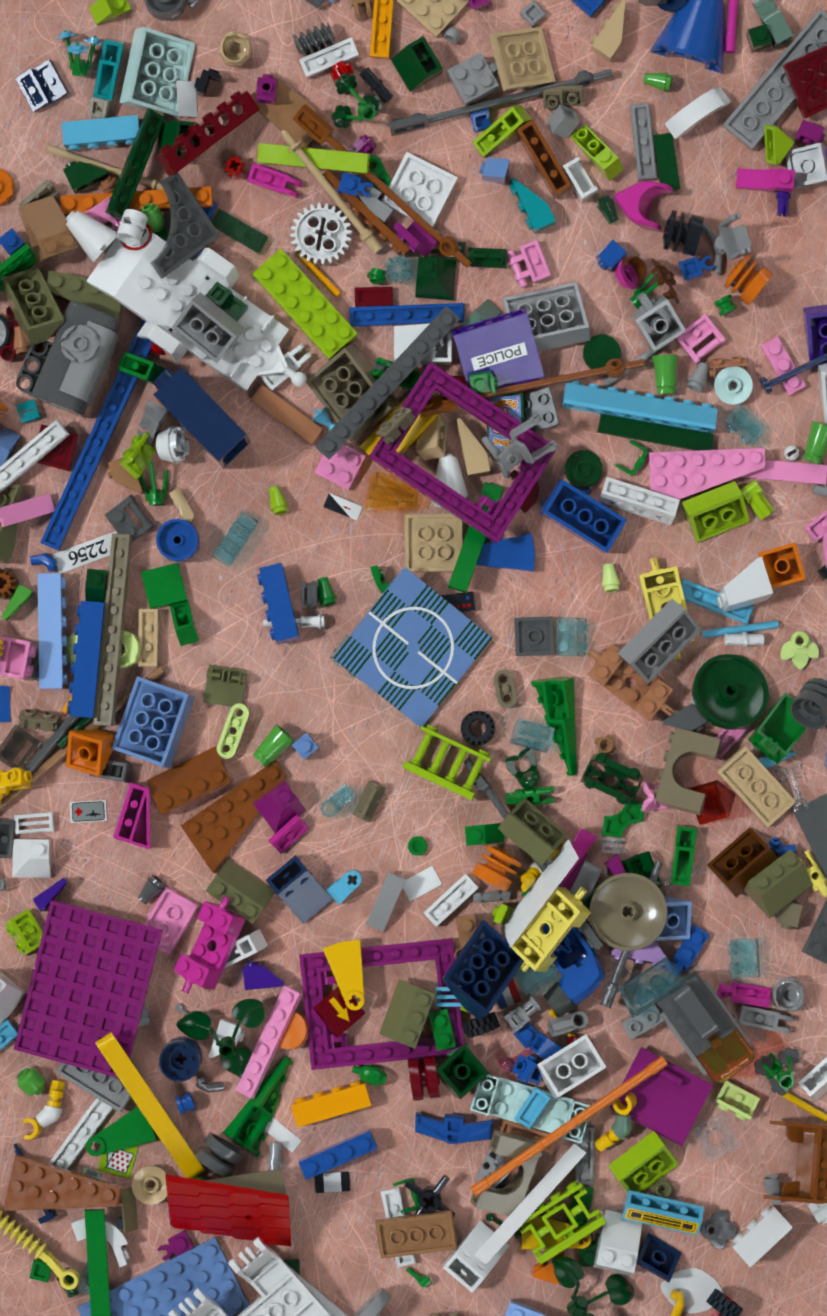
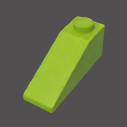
M522 105L512 106L472 143L482 157H485L514 136L517 128L530 122L532 119Z

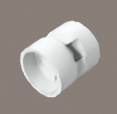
M126 209L116 237L130 245L140 244L143 235L142 230L146 227L148 217L140 211Z

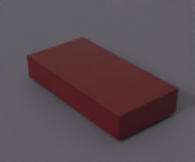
M354 287L355 307L393 306V287Z

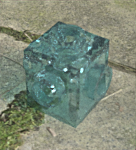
M395 255L393 259L389 258L384 266L387 279L395 284L397 282L402 284L404 280L408 281L413 273L410 260L402 255L400 257ZM400 265L402 270L396 271L395 266Z

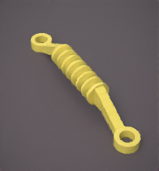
M0 1210V1230L5 1229L3 1236L10 1233V1241L16 1237L15 1245L23 1242L22 1250L30 1247L28 1254L35 1251L34 1259L39 1258L50 1266L51 1270L58 1276L63 1288L67 1290L74 1289L80 1281L79 1273L74 1269H65L46 1247V1242L40 1246L41 1238L33 1241L34 1233L27 1236L28 1229L21 1232L22 1224L14 1227L16 1220L14 1219L9 1223L10 1216L7 1215L2 1218L3 1211ZM65 1276H72L74 1283H68L65 1280Z

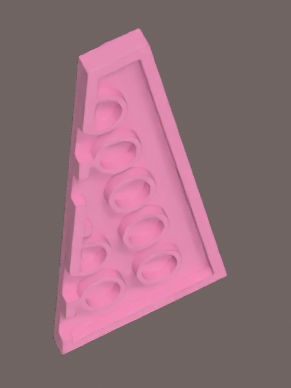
M765 448L650 452L651 491L676 499L688 497L765 468Z

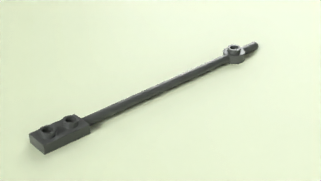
M584 70L578 72L574 79L429 116L426 113H415L409 118H396L389 122L391 136L428 127L429 123L543 95V91L546 89L569 85H583V87L593 84L594 81L613 77L612 70L594 74Z
M467 758L463 763L471 772L474 763L470 758ZM479 772L474 782L475 787L479 792L483 791L486 793L505 819L509 812L494 793L489 782ZM535 861L542 872L548 867L546 863L541 865ZM588 919L585 920L580 928L577 927L581 933L584 932L587 935L586 941L592 949L596 948L599 950L606 945L595 933Z

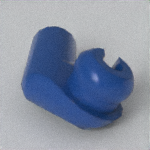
M47 553L30 556L32 566L43 564L50 572L57 569L56 559Z

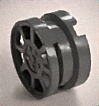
M301 581L302 608H307V606L317 608V581H312L311 583Z

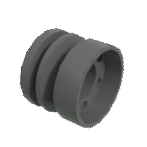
M822 678L809 679L791 703V714L803 727L818 730L827 724V681Z

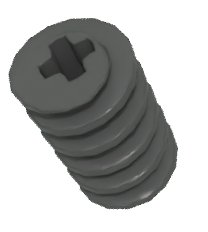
M328 22L327 27L324 23H321L320 30L317 26H313V33L310 29H306V35L302 31L299 32V38L295 34L292 35L299 55L302 52L304 56H307V49L314 53V46L321 50V44L327 48L328 41L333 45L335 44V39Z

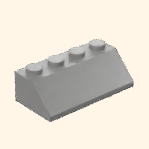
M671 599L618 654L648 684L702 629L674 599Z

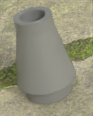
M699 362L697 368L687 381L689 389L695 392H702V389H705L709 365Z
M778 1174L765 1176L763 1178V1186L768 1195L781 1196L782 1182ZM771 1199L772 1204H780L783 1202L781 1200Z

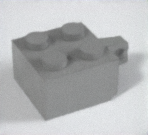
M481 52L447 70V77L464 106L472 105L499 89V84L495 79L498 77L496 62L492 64L490 61L486 62Z
M644 292L637 296L642 306L631 314L630 317L652 351H657L686 332L672 305L663 295L649 300Z

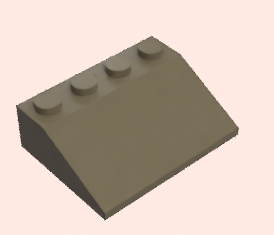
M352 344L342 349L308 378L306 382L338 423L379 378L372 375V366L357 346ZM393 394L349 439L351 442L400 405Z

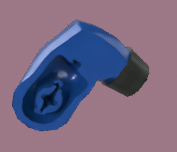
M545 924L543 931L545 934H548L550 927L548 924ZM577 927L571 928L553 952L557 956L554 961L555 967L562 977L559 982H556L543 995L560 1017L575 1009L579 1003L589 998L605 979V972L594 948L590 947L586 941L587 938Z

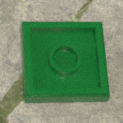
M179 563L141 572L150 609L187 600Z

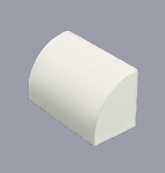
M827 1057L798 1082L814 1102L827 1092Z

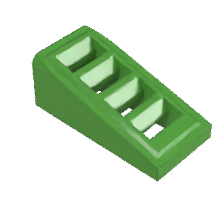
M19 585L2 614V619L6 621L10 619L35 592Z

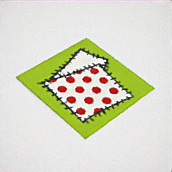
M138 1146L101 1155L97 1170L130 1179Z

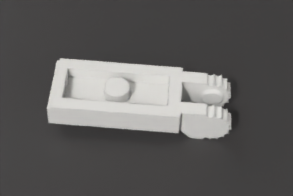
M303 344L298 345L291 352H287L284 355L287 367L294 372L312 357L310 353H307L298 362L293 357L303 350ZM284 373L260 376L271 391L289 378Z

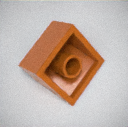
M795 542L758 553L759 557L763 559L772 589L806 579Z

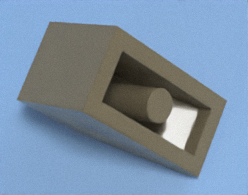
M791 902L773 917L777 923L781 924V928L792 930V927L798 928L803 905Z

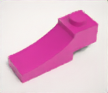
M738 168L736 189L793 192L795 170Z

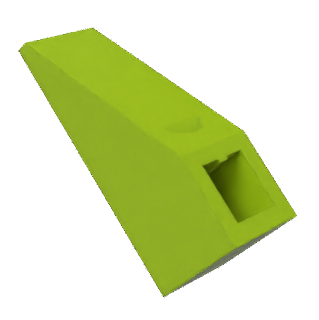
M585 124L570 136L609 182L624 170L619 158Z

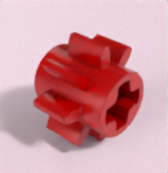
M343 60L332 66L333 71L330 72L333 81L336 82L342 74H353L354 69L350 63L346 64Z
M230 155V160L224 161L227 168H224L223 171L224 173L229 172L230 179L233 176L240 179L239 175L241 173L246 174V171L242 168L246 166V162H240L241 156H238L236 159ZM236 163L238 166L237 171H234L232 164Z

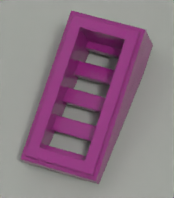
M618 854L613 855L604 862L613 876L626 873Z

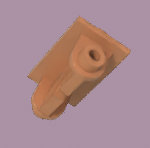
M740 356L732 357L731 360L714 358L712 361H708L709 368H712L709 369V377H713V379L716 378L721 370L727 367L738 366L748 372V362L746 358Z

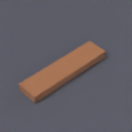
M262 384L250 399L311 445H313L323 431L320 426Z

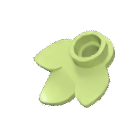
M797 631L791 636L790 641L783 644L780 656L781 660L791 658L793 664L801 670L806 666L809 657H819V649L815 643L810 641L807 633ZM798 637L803 639L802 644L796 642Z

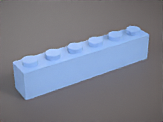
M61 573L38 574L39 689H65V685L68 684V675L64 673V666H67L68 662L67 654H64V646H67V635H64V627H67V617L63 616V608L67 606L66 597H63V589H66V577L63 578Z

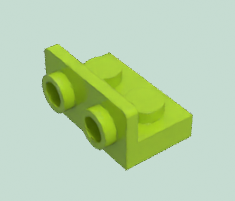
M147 432L142 435H136L130 442L132 444L130 448L126 449L122 454L123 459L120 465L135 479L142 475L156 452L146 441L149 436Z
M29 909L5 922L7 933L14 938L17 950L24 956L40 946L43 932Z

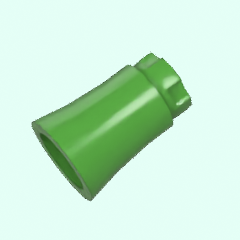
M678 355L652 356L657 394H675Z
M812 421L803 459L821 465L827 451V425Z
M275 724L265 740L257 747L258 750H256L253 756L263 766L267 767L270 762H273L284 750L295 743V740L282 727Z

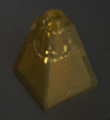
M382 472L372 473L370 475L364 511L374 512L416 508V506L420 505L421 495H418L419 492Z

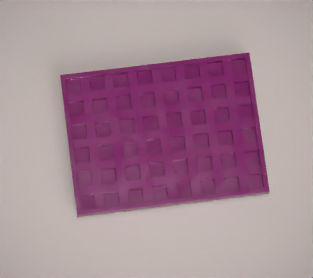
M51 900L14 1050L118 1078L95 1042L112 1032L131 1059L163 929Z

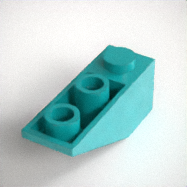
M511 178L509 188L513 196L517 195L519 200L517 205L520 212H524L527 217L525 222L528 229L533 230L535 234L555 225L556 220L548 203L515 178Z

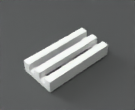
M53 812L14 815L15 833L26 834L55 831ZM49 816V820L19 822L20 818ZM49 824L50 828L19 830V826Z

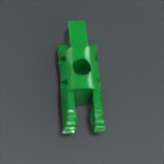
M554 786L515 789V792L505 793L506 804H516L517 806L524 797L533 805L555 803L553 796L539 797L540 794L553 793Z

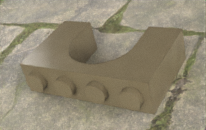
M675 728V732H671L669 737V743H671L670 750H666L664 755L665 767L664 769L661 768L658 780H661L660 785L654 790L655 801L658 805L701 816L706 795L679 786L674 780V769L677 763L687 756H699L717 761L722 742L719 738Z
M495 1129L489 1148L495 1154L515 1158L538 1141ZM543 1150L518 1167L517 1176L511 1184L503 1188L490 1187L477 1197L472 1194L470 1202L475 1208L510 1216L529 1193L530 1181L536 1173V1164L538 1159L541 1158Z

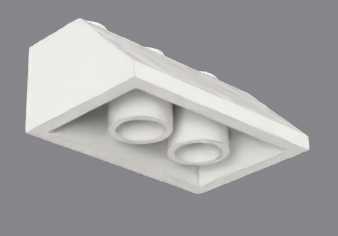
M586 1034L537 1064L541 1076L554 1099L562 1096L606 1068V1065Z
M773 1205L764 1208L760 1213V1218L756 1221L753 1219L746 1226L747 1230L744 1233H738L732 1239V1248L749 1267H752L793 1228Z

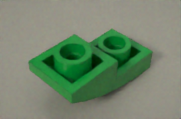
M378 565L370 567L372 576L382 594L390 584H381V581L385 580L383 570L378 569Z

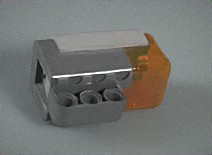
M696 971L689 973L654 999L661 1009L660 1014L704 1076L707 1074L714 1082L724 1083L753 1062L755 1056L753 1049L749 1045L751 1043L709 983L706 980H702Z

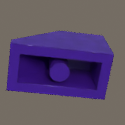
M258 961L246 962L247 966L242 967L245 990L284 986V981L263 964L258 965Z

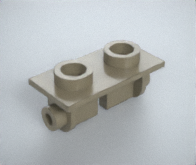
M45 180L18 205L22 206L52 195L55 197L59 192L49 180Z
M405 407L397 409L393 413V417L380 426V430L376 435L383 436V441L386 444L393 443L401 435L397 428L400 427L402 431H405L414 422L415 416L411 413L412 410Z
M34 709L21 710L19 714V726H22L24 729L36 730L37 723H40V730L53 732L58 729L57 720L59 714H55L52 711L37 712Z
M369 780L352 815L370 823L386 788Z

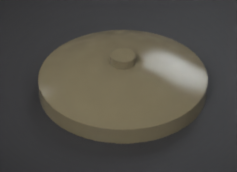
M621 873L608 878L599 885L590 902V921L595 933L603 942L615 949L624 951L642 949L658 938L666 924L667 904L662 891L652 880L640 874Z

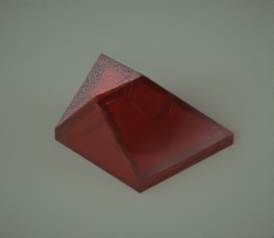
M715 780L688 788V790L706 795L702 815H696L699 825L730 816L735 793L720 781Z

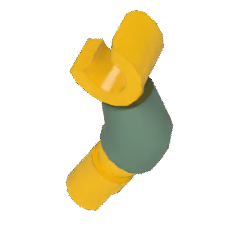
M633 1092L627 1094L625 1098L628 1106L623 1105L620 1099L612 1102L613 1108L617 1112L615 1123L609 1132H606L595 1141V1146L600 1152L607 1147L613 1146L616 1141L625 1139L630 1134L632 1123L629 1112L637 1103V1097Z

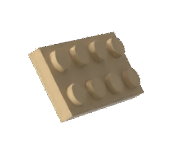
M745 745L716 770L767 827L772 825L796 803L791 795Z

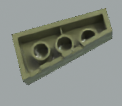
M49 271L47 286L52 295L68 302L77 301L115 317L120 324L123 305L86 282L88 277Z

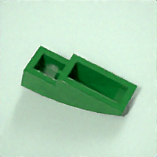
M677 824L670 884L690 886L697 828L694 826Z

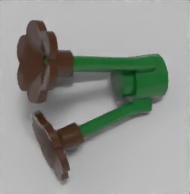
M651 258L655 267L651 270L649 277L634 291V295L630 297L632 303L639 309L642 305L637 296L644 292L650 300L648 294L664 283L669 286V291L663 293V296L667 299L672 298L677 304L680 303L673 288L676 284L673 273L665 266L659 264L654 258ZM659 274L657 282L646 291L643 290L652 278Z

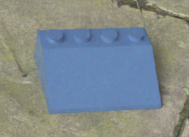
M137 676L111 749L170 769L195 696Z

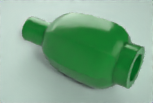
M354 1065L352 1073L358 1074L363 1082L373 1086L384 1085L388 1075L384 1073L383 1069L372 1065H364L362 1067Z

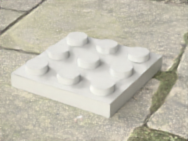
M406 152L389 188L433 227L458 177ZM384 195L381 202L394 211L412 219L389 197Z

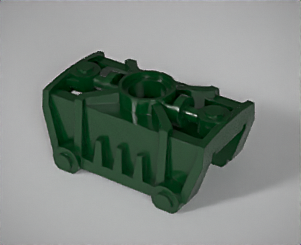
M602 752L592 755L580 782L584 783V786L588 789L595 788L616 798L618 803L622 805L627 803L631 806L642 784L643 777L639 769H630L609 759ZM592 761L603 766L605 772H597L591 765ZM586 775H587V776H593V775H595V776L598 777L597 780H600V781H602V782H597V781H595V780H593V779H591V778H589V777H585V776H586ZM607 777H616L617 784L609 786L606 783ZM629 778L639 784L638 786L628 787L625 785L626 782L622 780ZM618 789L621 791L623 789L627 790L628 794L632 797V799L627 795L618 792Z

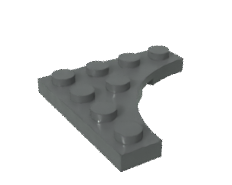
M178 172L160 182L167 195L171 211V226L168 239L162 251L151 262V265L161 279L165 278L220 236Z

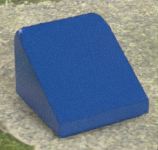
M489 109L469 113L474 132L487 129L492 125Z

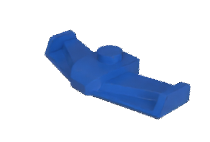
M416 1112V1133L445 1141L448 1144L492 1139L493 1119L464 1123V1115L445 1113L444 1121Z

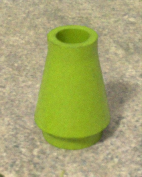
M270 487L268 490L271 512L275 516L287 513L289 505L280 487Z

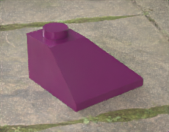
M284 780L253 802L275 834L296 814L300 816L306 811Z

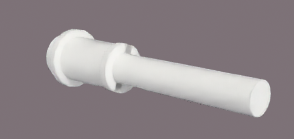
M318 614V616L295 618L297 626H301V628L318 627L321 629V627H325V616H321V614ZM263 619V627H272L271 622Z

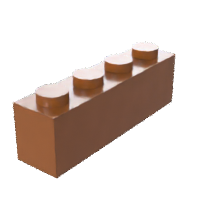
M534 120L517 128V137L553 198L555 199L571 190V183Z

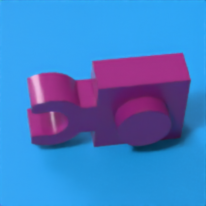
M184 1229L167 1239L169 1245L163 1244L157 1250L165 1249L167 1255L163 1256L162 1259L167 1260L171 1253L174 1252L177 1257L192 1249L194 1245Z

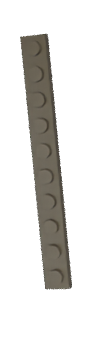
M112 534L94 725L114 726L133 539V536L129 534Z

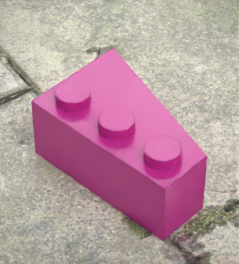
M129 782L112 835L114 839L150 849L148 787Z

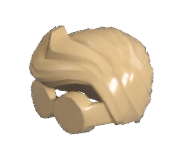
M229 31L224 34L219 46V54L226 65L231 67L241 66L249 59L251 55L249 36L236 31Z

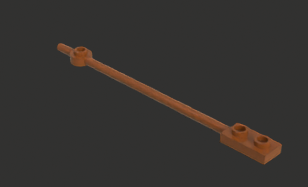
M304 104L293 120L318 143L322 145L327 141L335 150L348 151L330 135L334 129L309 106ZM370 170L368 173H362L438 242V249L441 254L447 257L453 255L466 268L471 265L472 262L458 250V242L452 236L443 237Z
M615 358L609 360L605 367L495 388L496 394H492L490 391L479 393V395L483 398H490L604 374L611 378H619L624 375L625 370L644 367V360L640 359L624 363L622 360ZM435 394L426 403L420 413V417L458 410V405L442 394Z

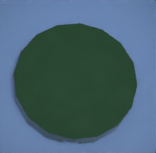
M598 334L591 337L590 341H587L583 348V359L590 369L605 367L609 360L620 359L621 349L618 342L606 334Z
M579 450L572 453L567 459L564 466L565 476L573 486L589 488L599 481L602 475V463L599 457L591 451Z

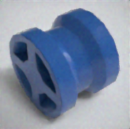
M187 1092L182 1097H175L181 1115L185 1114L188 1110H196L191 1092Z

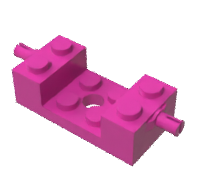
M223 895L220 904L204 901L197 919L204 922L191 954H181L174 969V972L186 980L181 989L184 993L189 994L192 984L215 990L246 919L226 909L231 898ZM215 941L217 947L212 951L211 945Z

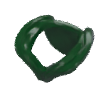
M526 748L519 755L510 756L505 760L508 771L515 776L521 787L530 789L539 783L540 773L537 768L536 757L531 749ZM526 755L530 760L531 767L525 772H518L514 768L513 760H519Z

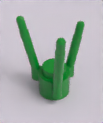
M150 461L149 470L152 490L148 492L143 475L139 477L146 501H149V506L164 504V499H167L166 490L169 471L165 470L161 492V489H156L153 462Z

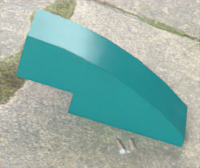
M109 38L104 39L93 97L109 101L113 100L125 42Z

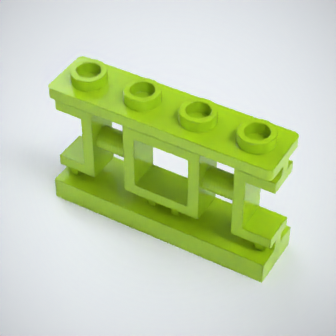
M574 1181L566 1186L567 1190L563 1193L558 1191L550 1196L551 1200L545 1204L542 1202L523 1223L525 1224L542 1212L547 1211L541 1216L546 1224L544 1227L536 1231L533 1224L529 1223L526 1226L522 1224L519 1228L521 1234L530 1229L540 1244L532 1249L540 1264H543L606 1224V1220L598 1208L589 1213L580 1199L581 1196L587 1193L581 1181L578 1183ZM579 1190L574 1195L578 1202L577 1206L569 1210L565 1202L557 1205L558 1202ZM563 1208L572 1224L556 1233L547 1218ZM583 1211L588 1220L596 1216L590 1222L573 1231V1229L579 1226L574 1218L577 1214ZM551 1232L555 1240L563 1237L557 1243L540 1252V1250L546 1247L541 1237Z

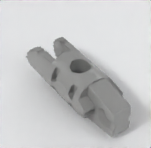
M489 1149L477 1173L478 1177L475 1183L499 1169L505 1156L497 1154L495 1158L496 1154Z

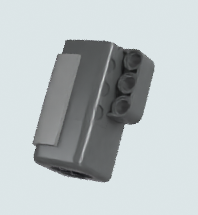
M71 301L63 316L64 323L58 328L53 343L43 341L30 346L16 379V386L27 395L83 418L87 406L91 407L118 343L119 336L117 334L120 324L115 317L80 302ZM87 325L98 336V352L87 362L83 361L93 351L97 339L86 329L82 336L87 340L88 345L84 351H75L73 358H75L76 362L67 359L61 350V337L65 330L71 326ZM80 339L77 349H82L85 346L84 339ZM39 344L45 345V350L42 353L36 352V347ZM31 362L38 363V367L34 371L29 370ZM23 380H30L28 388L24 389L21 387Z

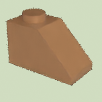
M123 457L108 462L109 468H106L110 479L113 478L116 483L139 494L144 493L139 478L135 479L120 465Z

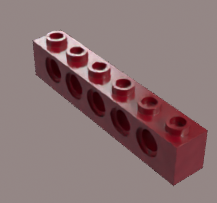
M248 91L235 92L230 96L231 100L226 103L224 101L216 106L217 111L213 114L212 112L207 113L202 117L203 121L200 124L194 123L188 128V133L185 135L181 133L174 138L175 142L172 145L167 144L160 149L161 153L156 158L168 176L179 172L260 110ZM233 106L237 109V114L233 112ZM219 117L222 118L223 125L220 124ZM205 127L209 130V136L205 133ZM191 138L194 139L195 146L191 144ZM177 149L181 151V157L177 155Z

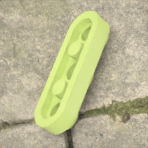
M236 703L231 707L219 739L217 753L224 759L234 756L247 722L249 709L243 703ZM241 709L243 714L238 716L236 710ZM235 727L237 731L232 734L229 729ZM228 745L230 750L224 751L223 746Z

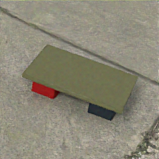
M132 1187L122 1190L119 1203L122 1205V1217L117 1219L118 1229H123L124 1233L138 1229L136 1197L133 1194Z

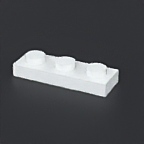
M351 37L299 59L306 78H309L332 68L334 64L344 60L347 62L359 57V53Z
M465 873L423 913L437 927L479 887Z

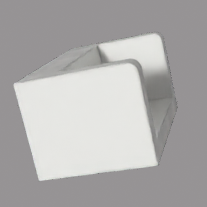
M577 157L563 165L562 170L571 183V187L579 201L583 202L597 194L598 188L597 186L594 187L580 163L581 159Z

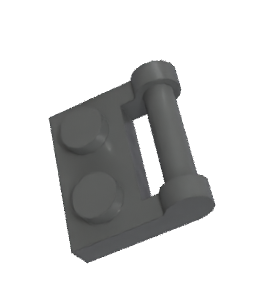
M130 495L107 512L105 516L118 534L132 535V542H134L153 528L155 524L152 520L149 521L134 501L135 497ZM129 505L143 524L142 528L139 529L125 511V507Z

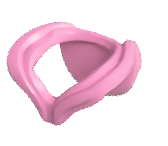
M651 782L643 783L644 792L648 799L643 802L642 811L650 812L654 809H668L669 807L656 804L654 790L659 786Z

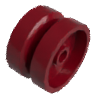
M435 1056L424 1057V1069H421L418 1058L407 1059L413 1101L424 1099L423 1087H427L430 1099L440 1098V1078L436 1072L438 1067H436Z

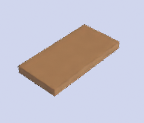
M271 72L270 75H273L274 79L278 81L275 105L256 103V89L251 97L260 109L258 112L279 130H287L296 142L301 140L300 147H308L314 141V138L293 120L300 108L306 104L327 124L329 120ZM264 85L263 89L269 90L270 86Z
M452 1210L375 1220L381 1259L455 1250L458 1248Z

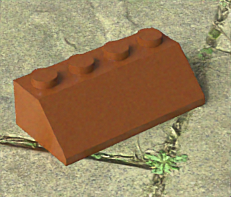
M213 747L146 781L161 815H164L231 782L232 779L217 753L216 747Z

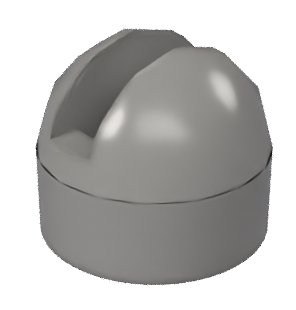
M451 27L445 32L444 38L452 44H457L460 39V31L455 27Z

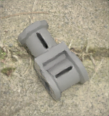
M532 996L529 997L530 1000L522 1006L518 1005L502 1017V1020H506L510 1025L513 1033L521 1029L530 1020L529 1017L536 1011L542 1010Z

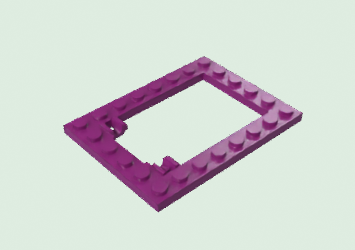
M432 362L427 365L400 407L411 409V413L415 416L413 419L415 422L436 390L510 441L511 437L509 434L511 430L522 424ZM414 422L405 431L398 427L397 429L401 432V435L393 443L386 444L383 441L384 437L380 438L369 455V459L495 543L499 542L555 451L549 452L537 459L533 464L526 463L523 459L518 467L520 469L519 473L501 500L498 499L497 502H494L487 496L481 495L477 503L474 504L396 452ZM531 429L516 437L517 441L526 445L530 454L549 443ZM483 505L489 508L487 512L481 509Z
M452 938L361 948L362 967L435 960L438 987H447L442 978L455 960ZM325 953L299 954L305 1014L309 1026L308 1042L311 1070L424 1058L430 1055L435 1057L446 1056L447 1052L460 1048L464 1044L460 1006L440 1007L441 1010L446 1008L448 1010L456 1047L437 1051L434 1037L419 1038L416 1048L396 1041L348 1046L347 1033L341 1034L338 1038L334 1034H330V1029H327L326 1024L313 1009L323 999L325 985L337 984L334 976L327 977L326 971L332 970ZM441 991V995H453L451 991ZM441 999V1002H459L457 999ZM334 1042H341L342 1047H334Z

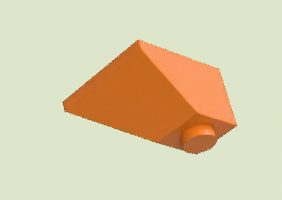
M98 729L70 730L66 767L100 777L112 754L111 748L113 746L114 734Z

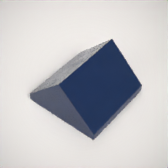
M648 1233L638 1250L636 1264L669 1283L682 1253Z

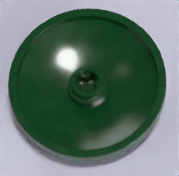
M723 654L709 659L697 671L692 684V697L697 710L708 722L719 728L737 730L750 726L762 715L768 703L769 691L763 673L754 663L738 655Z

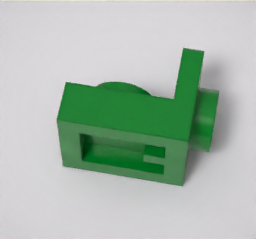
M491 370L468 374L470 389L477 394L490 391L492 394H496L495 388L498 387L497 376H493Z

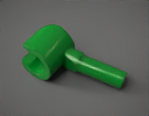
M410 1267L407 1268L406 1271L418 1281L421 1287H427L432 1283L426 1274L420 1277Z

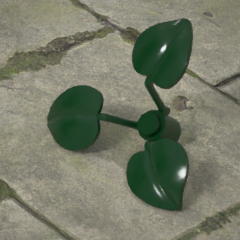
M244 999L235 1004L232 1009V1017L238 1020L233 1035L232 1037H223L221 1040L218 1039L214 1029L209 1027L211 1025L210 1017L202 1011L188 1013L176 1023V1026L182 1033L196 1040L206 1039L210 1031L216 1041V1045L219 1046L222 1065L227 1071L241 1078L251 1058L252 1051L245 1046H240L236 1049L235 1037L241 1023L247 1028H255L263 1022L265 1015L264 1006L261 1001L256 999Z
M556 1257L551 1260L558 1282L565 1288L576 1286L571 1296L572 1300L567 1304V1311L571 1316H594L592 1313H587L588 1305L609 1294L613 1304L620 1306L629 1303L634 1297L633 1286L626 1278L619 1274L610 1275L606 1279L605 1285L608 1291L590 1300H587L584 1296H576L580 1287L579 1280L584 1277L581 1265L569 1257Z

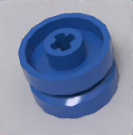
M172 519L162 524L159 528L156 544L160 553L168 560L185 562L193 558L197 553L200 539L195 527L189 522L182 519ZM176 537H179L181 539V542L179 544H176L174 542L176 541Z

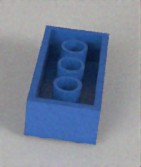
M558 480L539 512L602 553H608L627 521L619 514L564 480Z

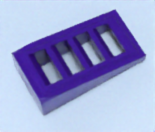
M67 877L62 878L33 898L34 903L41 912L46 910L51 900H54L69 881Z

